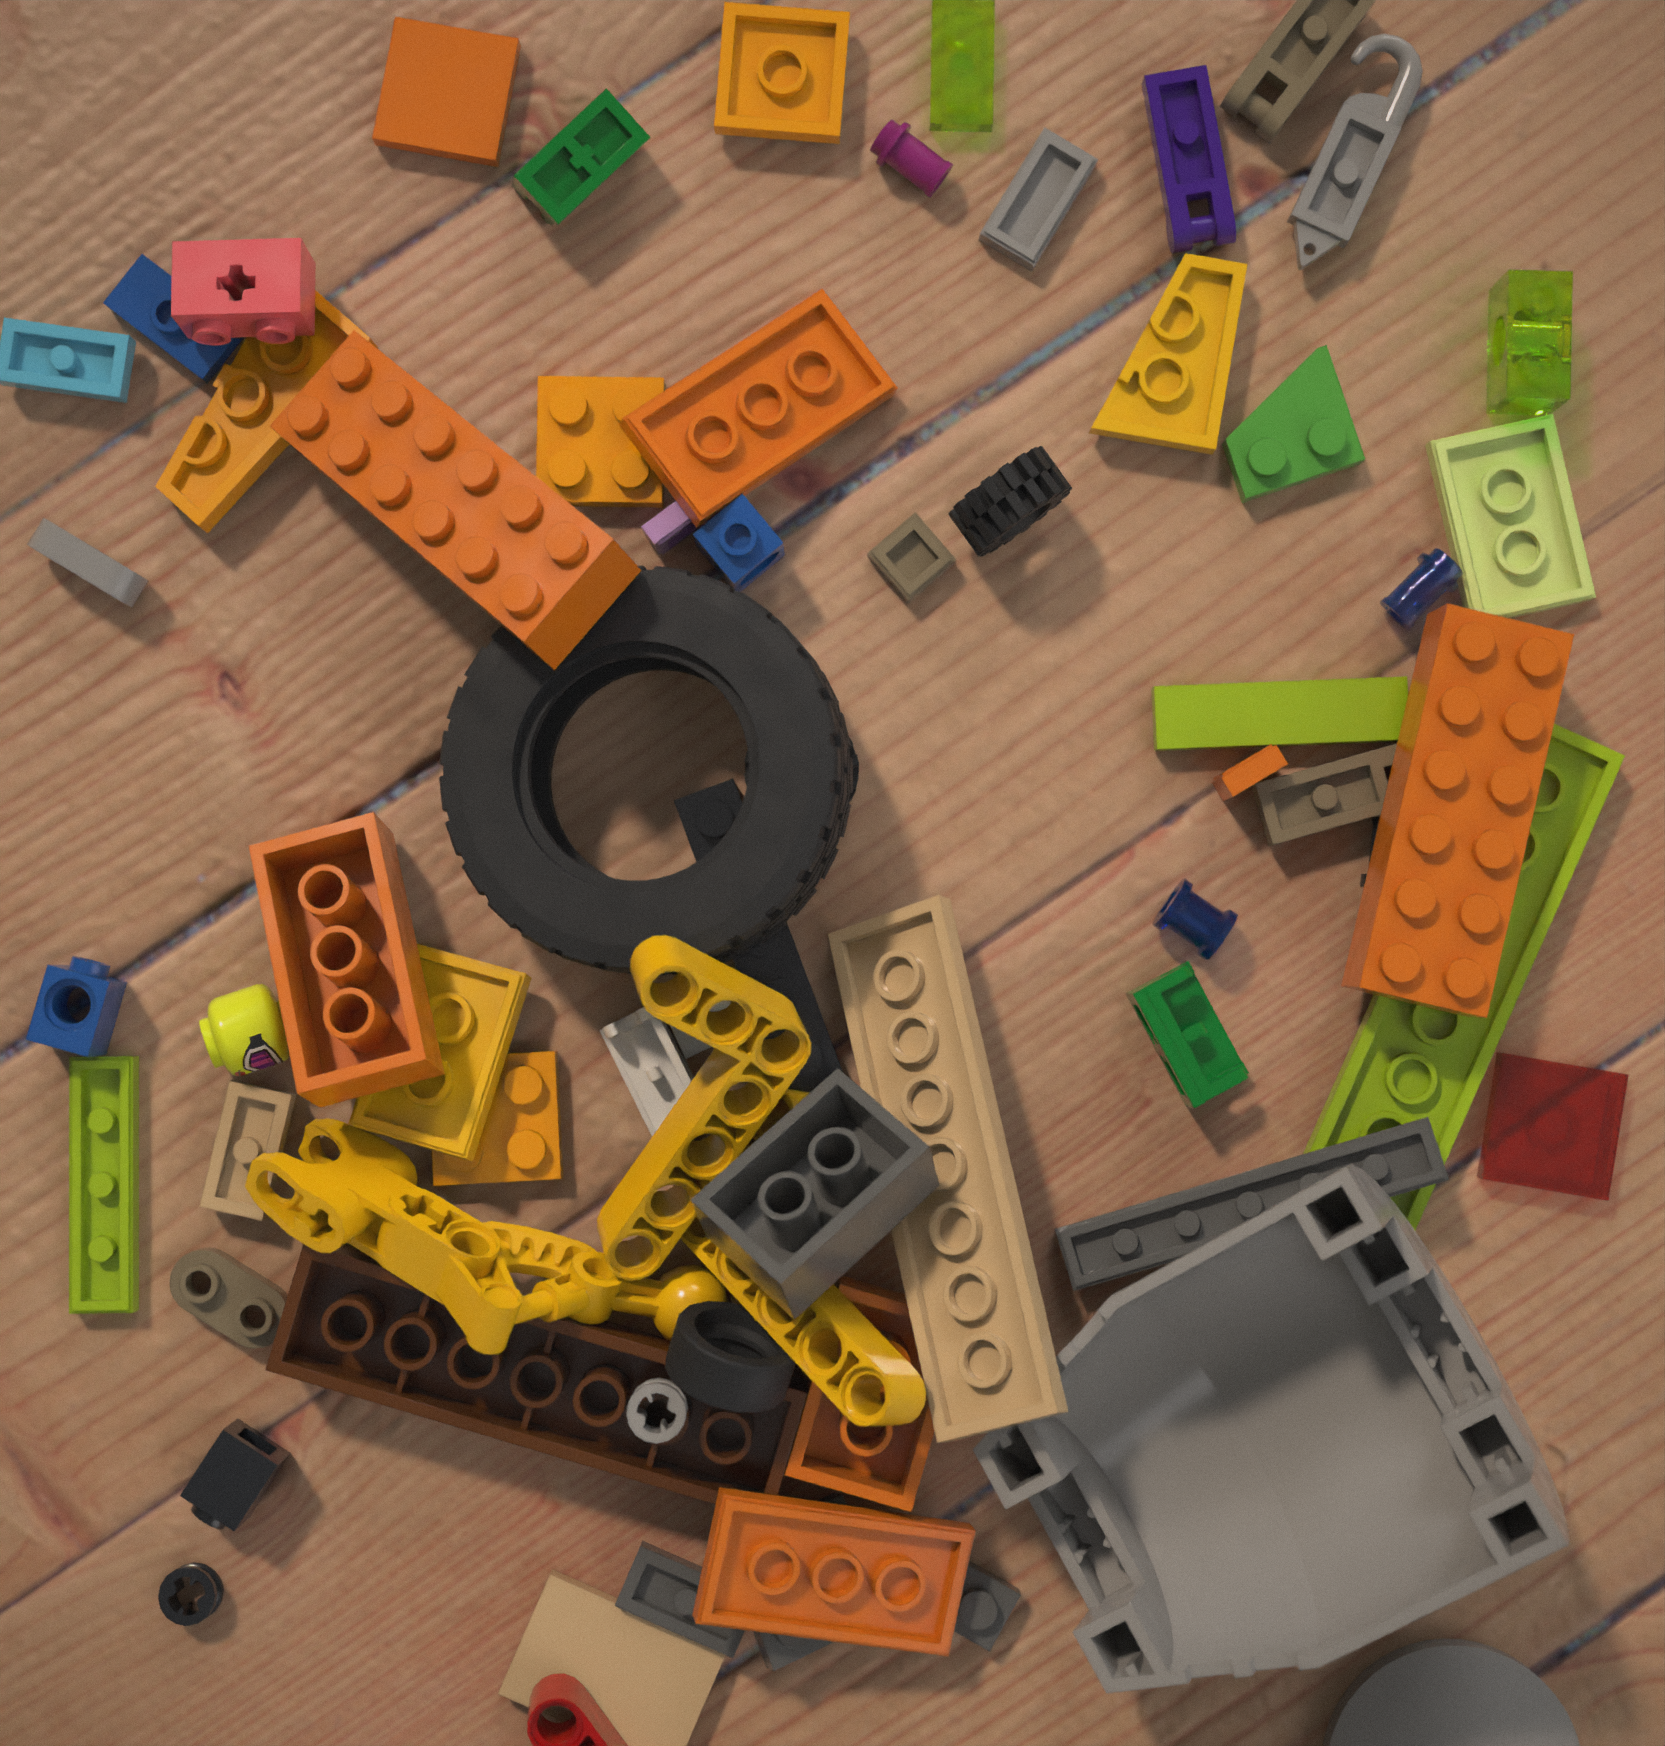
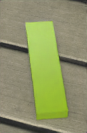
M1407 676L1154 686L1151 688L1154 751L1267 747L1270 744L1272 746L1398 742L1408 698Z
M139 1056L69 1057V1314L134 1313L139 1310Z

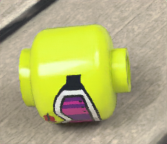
M256 984L211 1000L207 1010L208 1017L199 1020L201 1033L214 1067L218 1068L225 1065L227 1071L232 1075L244 1076L280 1064L290 1057L279 1000H276L273 991L266 985Z

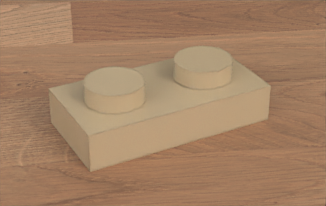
M238 1080L229 1081L199 1207L260 1221L268 1219V1215L251 1198L245 1188V1183L252 1160L263 1153H283L297 1094ZM268 1171V1182L274 1191L278 1175Z

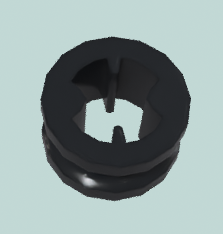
M193 1562L182 1565L168 1574L160 1585L158 1600L161 1611L167 1619L177 1625L190 1626L200 1623L216 1612L220 1606L224 1593L222 1579L213 1568L206 1564ZM183 1577H191L190 1585L200 1582L204 1588L205 1595L197 1600L199 1608L197 1611L191 1610L192 1602L182 1606L177 1598V1593L185 1588Z

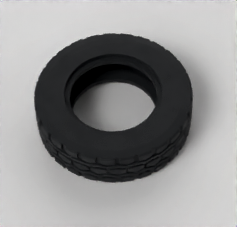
M643 565L638 566L641 572L555 670L501 625L491 635L493 640L488 644L487 648L482 646L464 674L467 676L463 687L458 686L447 715V718L450 719L448 731H443L439 762L443 766V776L439 777L442 811L447 812L449 818L445 825L455 854L462 856L464 860L463 870L478 894L486 895L489 901L488 906L511 928H517L522 933V937L550 953H556L564 959L593 968L632 974L630 971V959L634 949L642 941L653 936L667 935L677 938L712 958L725 963L748 953L749 949L754 945L763 944L786 926L785 922L789 920L792 914L797 916L816 893L815 887L819 883L820 878L825 879L839 851L836 848L839 839L844 837L851 808V805L848 803L849 793L853 792V759L849 757L851 743L844 714L840 712L839 701L816 660L779 619L745 593L738 592L732 586L703 574L697 576L692 575L689 570L655 566L651 570H646V567ZM667 670L690 674L715 685L733 707L743 728L747 743L749 774L747 789L739 813L723 839L707 855L686 869L672 875L649 880H622L609 877L588 863L576 851L564 833L556 814L552 795V767L562 733L572 716L589 697L611 682L639 672ZM670 971V972L662 973V974H660V975H658V976L667 975V974L677 975L678 972Z

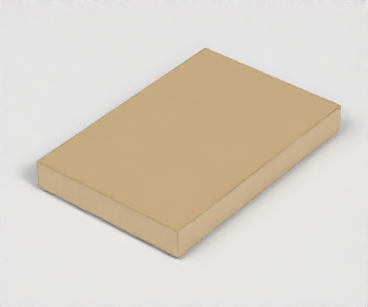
M552 1569L498 1694L529 1708L530 1696L534 1686L546 1676L564 1673L575 1677L583 1684L628 1746H686L725 1655L615 1607L617 1597ZM561 1705L551 1706L542 1712V1714L560 1722H565L574 1715L572 1711Z

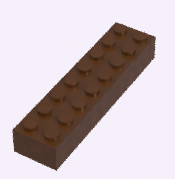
M347 1243L332 1253H320L303 1244L265 1369L269 1372L712 1504H716L719 1487L778 1495L808 1391V1380L792 1376L785 1398L775 1408L758 1413L732 1412L712 1407L683 1391L686 1395L688 1411L685 1423L678 1435L669 1441L657 1444L646 1442L636 1436L628 1425L626 1415L628 1402L636 1388L646 1380L662 1378L672 1381L665 1369L666 1355L671 1341L609 1321L591 1325L580 1323L569 1316L552 1322H545L537 1317L513 1326L507 1346L503 1352L493 1355L483 1354L474 1350L468 1344L465 1333L444 1304L439 1303L387 1271L375 1259ZM655 1393L652 1402H649L647 1397L640 1401L639 1407L648 1412L646 1423L650 1426L659 1428L663 1418H665L668 1424L675 1419L676 1414L667 1409L669 1400L667 1396Z

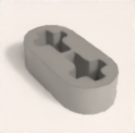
M45 518L42 519L27 544L130 607L134 606L148 583L147 579Z

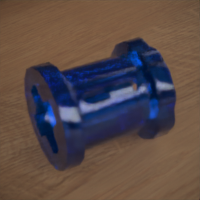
M1184 878L1174 888L1160 908L1153 921V926L1160 931L1169 928L1197 947V955L1205 960H1209L1230 933L1238 914L1230 909L1224 912L1193 892V883Z

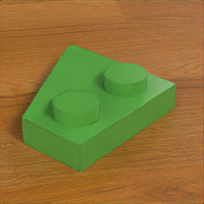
M1327 345L1318 347L1222 443L1241 503L1360 465L1365 460Z

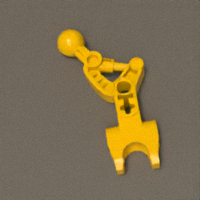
M315 1119L305 1126L304 1137L298 1149V1153L303 1161L281 1152L263 1153L252 1160L245 1183V1188L256 1205L288 1235L320 1253H332L344 1244L349 1243L375 1259L387 1271L439 1303L444 1304L465 1333L468 1344L474 1350L483 1354L493 1355L503 1352L515 1324L537 1317L545 1322H552L568 1316L580 1323L601 1324L608 1320L612 1310L652 1317L655 1326L664 1339L671 1341L678 1315L689 1305L705 1301L731 1302L727 1288L709 1269L699 1265L679 1266L663 1274L659 1281L646 1278L629 1281L620 1279L611 1273L606 1264L604 1253L597 1252L594 1248L581 1241L527 1226L495 1221L482 1223L438 1195L417 1186L418 1177L415 1166L410 1158L401 1150L376 1135L336 1119ZM321 1135L329 1137L336 1143L340 1150L338 1159L333 1161L322 1151L320 1145ZM268 1171L277 1174L295 1190L292 1199L282 1198L272 1190L267 1178ZM510 1273L540 1276L548 1279L537 1283L532 1293L522 1296L515 1287Z

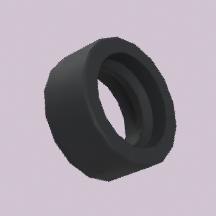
M705 1301L689 1305L678 1315L666 1355L665 1369L674 1384L689 1396L705 1404L732 1412L758 1413L775 1408L785 1398L796 1363L742 1305L731 1302Z

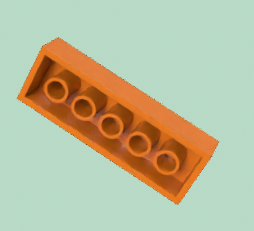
M355 330L270 425L304 459L553 670L560 665L641 572V569L611 536Z
M1448 603L1427 614L1341 987L1461 1016L1487 1018L1575 634Z

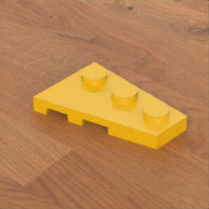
M1184 254L1096 417L1089 434L1210 455L1215 452L1248 264Z

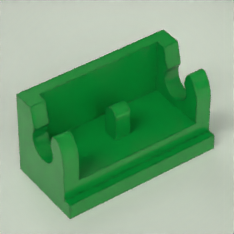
M606 88L513 175L512 187L523 199H530L536 205L547 224L552 226L555 223L558 226L650 139V136Z
M1185 961L1125 994L1184 1104L1191 1108H1196L1246 1080L1249 1072L1194 974L1195 971L1190 962Z

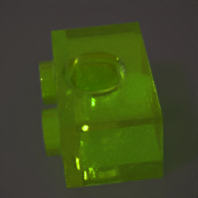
M1509 269L1489 289L1486 414L1545 416L1552 414L1571 399L1573 271Z

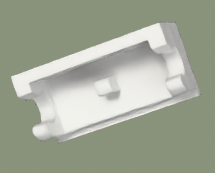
M643 1007L603 1027L599 1031L651 1136H653L693 1080L694 1075L669 1025L652 1016Z

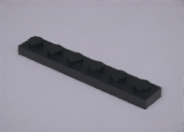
M733 778L673 800L696 862L707 855L723 839L739 813L742 801ZM786 921L784 928L763 944H756L749 949L748 953L734 958L733 962L737 971L779 992L793 1002L811 1041V1053L806 1064L788 1089L811 1092L837 1068L841 1071L842 1068ZM786 1029L775 1030L764 1039H774L780 1036Z

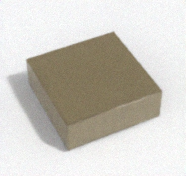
M916 512L867 553L869 560L908 604L956 563V558Z

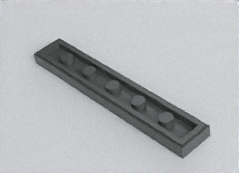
M1422 1118L1056 1228L1055 1232L1073 1291L1173 1262L1351 1164L1360 1167L1368 1173L1389 1197L1449 1180L1429 1118Z

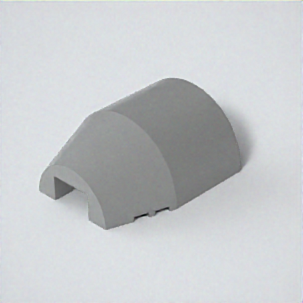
M1353 1164L1346 1166L1111 1295L1075 1338L1056 1356L1068 1412L988 1432L973 1449L1005 1510L1028 1498L1084 1599L1089 1611L1073 1630V1634L1106 1694L1188 1684L1192 1678L1234 1674V1678L1252 1676L1256 1671L1295 1666H1298L1299 1670L1320 1668L1569 1545L1567 1521L1550 1472L1530 1427L1484 1339L1443 1271L1406 1217L1380 1185L1363 1169Z

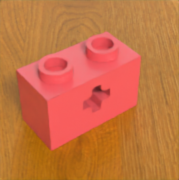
M301 238L172 241L171 316L188 339L211 346L225 345L231 342V338L256 337L258 340L266 343L285 344L294 341L295 336H315L316 263Z

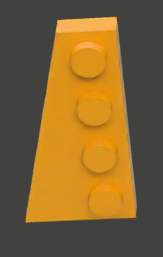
M315 290V336H295L294 341L285 344L266 343L258 340L256 337H246L231 366L224 364L213 383V386L217 389L203 415H197L192 420L155 487L206 533H209L287 448L289 444L270 425L353 330L358 332L376 348L378 346Z

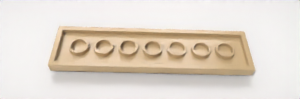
M937 895L829 933L830 948L860 1087L930 1147L940 1184L891 1230L937 1443L951 1442L1067 1413L1068 1407L951 901L947 897Z

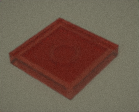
M1497 1052L1477 1178L1609 1201L1629 1075Z

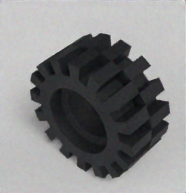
M1043 446L1034 447L1027 453L1024 452L1017 456L1012 463H1006L1000 467L997 473L981 481V485L977 488L971 489L964 496V499L954 505V509L949 512V516L978 557H983L987 553L997 550L1002 544L1005 545L1013 540L1020 532L1023 533L1029 529L1030 525L1035 521L1041 520L1048 514L1049 510L1055 508L1062 502V499L1069 495L1072 487Z

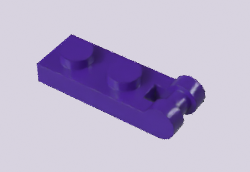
M1207 65L1144 75L1141 86L1166 216L1167 240L1171 253L1191 251L1194 243L1211 240L1215 246L1235 243V216ZM1207 199L1209 215L1190 218L1187 202Z

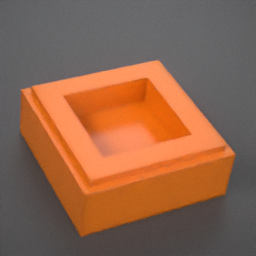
M1270 744L1214 777L1215 781L1212 784L1222 801H1225L1286 766L1288 763L1278 746Z

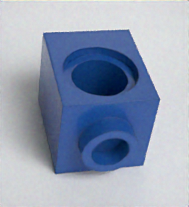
M743 493L693 534L698 550L722 579L738 592L744 590L785 556L784 543Z
M72 956L70 965H47L26 1040L86 1057L106 1055L127 982L108 977L110 965L78 956ZM77 987L83 988L91 1001L88 1015L80 1022L71 1016L67 1006L71 992Z

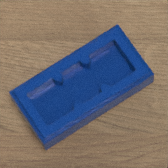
M141 254L103 303L208 384L244 337L231 338L230 343L219 346L204 345L195 342L193 339H188L171 316L172 276Z

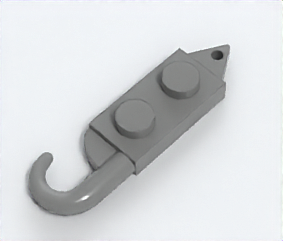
M1390 34L1371 36L1360 43L1351 55V62L1354 65H1359L1369 54L1374 52L1388 53L1396 59L1399 73L1388 97L1375 93H1359L1350 96L1341 106L1287 220V223L1294 226L1297 267L1299 270L1304 269L1336 246L1344 249L1349 242L1420 88L1423 73L1420 56L1409 42L1399 36ZM1304 248H1310L1313 251V255L1305 254Z

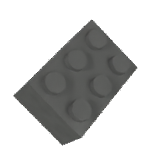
M837 1068L691 1199V1203L706 1237L795 1320L940 1184L930 1147Z

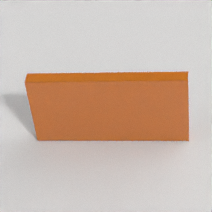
M822 288L623 417L620 427L695 527L698 528L717 515L742 493L744 496L893 397L898 387Z
M719 1487L692 1616L695 1623L701 1625L949 1657L976 1530L967 1522Z

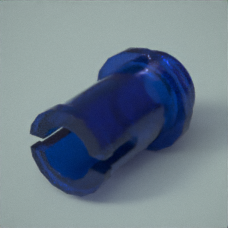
M1435 548L1429 555L1421 553L1417 557L1419 565L1387 597L1380 601L1381 606L1387 610L1386 612L1407 630L1414 626V622L1446 590L1453 593L1458 588L1456 581L1463 575L1461 568L1456 562L1438 548Z

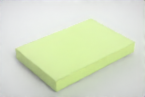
M1553 414L1429 441L1425 445L1463 607L1506 618H1514L1582 603L1596 598Z

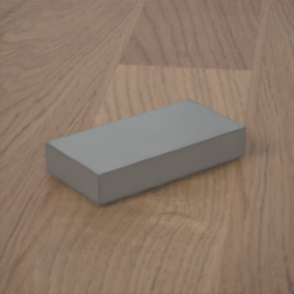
M1044 127L980 232L979 240L1028 270L1033 271L1095 169L1098 159Z

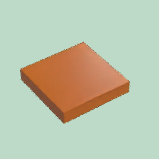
M395 16L372 136L375 145L499 167L521 50L519 38Z

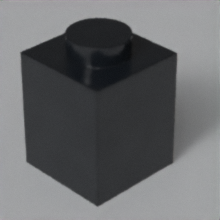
M236 1419L222 1430L180 1497L193 1504L191 1507L192 1513L205 1524L216 1529H224L226 1526L232 1531H236L251 1516L291 1453L240 1419Z

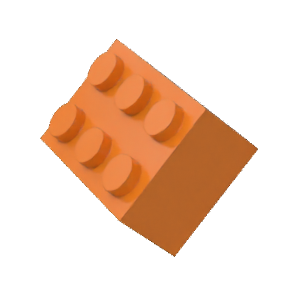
M841 1276L836 1287L917 1370L923 1379L905 1294ZM839 1339V1341H838V1346H837V1353H838V1357H839V1359H840L841 1351H842V1345H841V1341H840V1339ZM809 1379L807 1396L786 1464L785 1475L912 1512L935 1432L927 1394L925 1405L920 1415L911 1423L891 1426H861L847 1419L820 1388ZM883 1384L880 1387L879 1395L882 1405L885 1402L886 1394Z

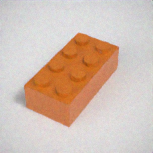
M372 812L249 845L297 1094L321 1108L444 1075L442 1058L392 831Z

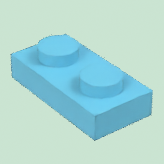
M4 318L0 339V384L2 386L127 403L136 341L130 335Z

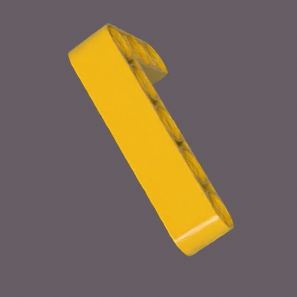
M667 935L653 936L642 941L634 949L631 956L630 971L640 999L646 1011L652 1016L714 1047V1050L606 1201L597 1217V1231L606 1264L615 1276L629 1281L646 1278L661 1266L697 1216L691 1199L740 1156L806 1064L811 1053L809 1036L793 1002L786 996L677 938ZM678 972L672 980L665 983L653 982L662 973ZM721 1001H732L727 1008L721 1011H709L715 1004ZM786 1029L780 1036L774 1039H764L775 1030ZM739 1082H748L738 1090L728 1091L730 1087ZM711 1133L707 1138L701 1141H692L693 1139L702 1134ZM666 1185H674L665 1191H657ZM636 1235H638L637 1237H635V1238H633V1239H631V1240H624V1241H622L623 1239H625V1238H627V1237H629V1236H636Z
M787 1089L742 1153L810 1092ZM698 1216L694 1218L681 1236L682 1241L847 1419L861 1426H891L911 1423L920 1415L926 1398L923 1379L917 1370L834 1284L794 1320L706 1237ZM839 1339H840L841 1345H842V1351H841L840 1359H839L838 1353H837V1346H838V1341H839ZM882 1384L884 1385L886 1393L885 1402L883 1405L881 1404L879 1396L880 1387Z

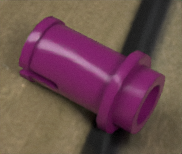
M891 119L878 134L870 148V151L878 157L876 164L882 168L887 163L924 191L927 197H931L943 183L953 164L944 160L909 132L911 129L910 124L904 122L902 125H899Z

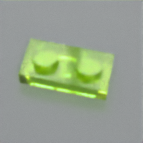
M932 0L929 131L992 132L995 0Z

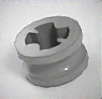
M662 1378L646 1380L636 1388L628 1402L626 1412L628 1425L636 1436L646 1442L657 1444L669 1441L678 1435L685 1423L688 1411L686 1395L681 1388L670 1380ZM655 1393L667 1396L669 1398L667 1409L676 1414L675 1419L670 1424L663 1418L659 1428L646 1423L648 1412L639 1407L640 1401L644 1397H647L649 1402H652Z

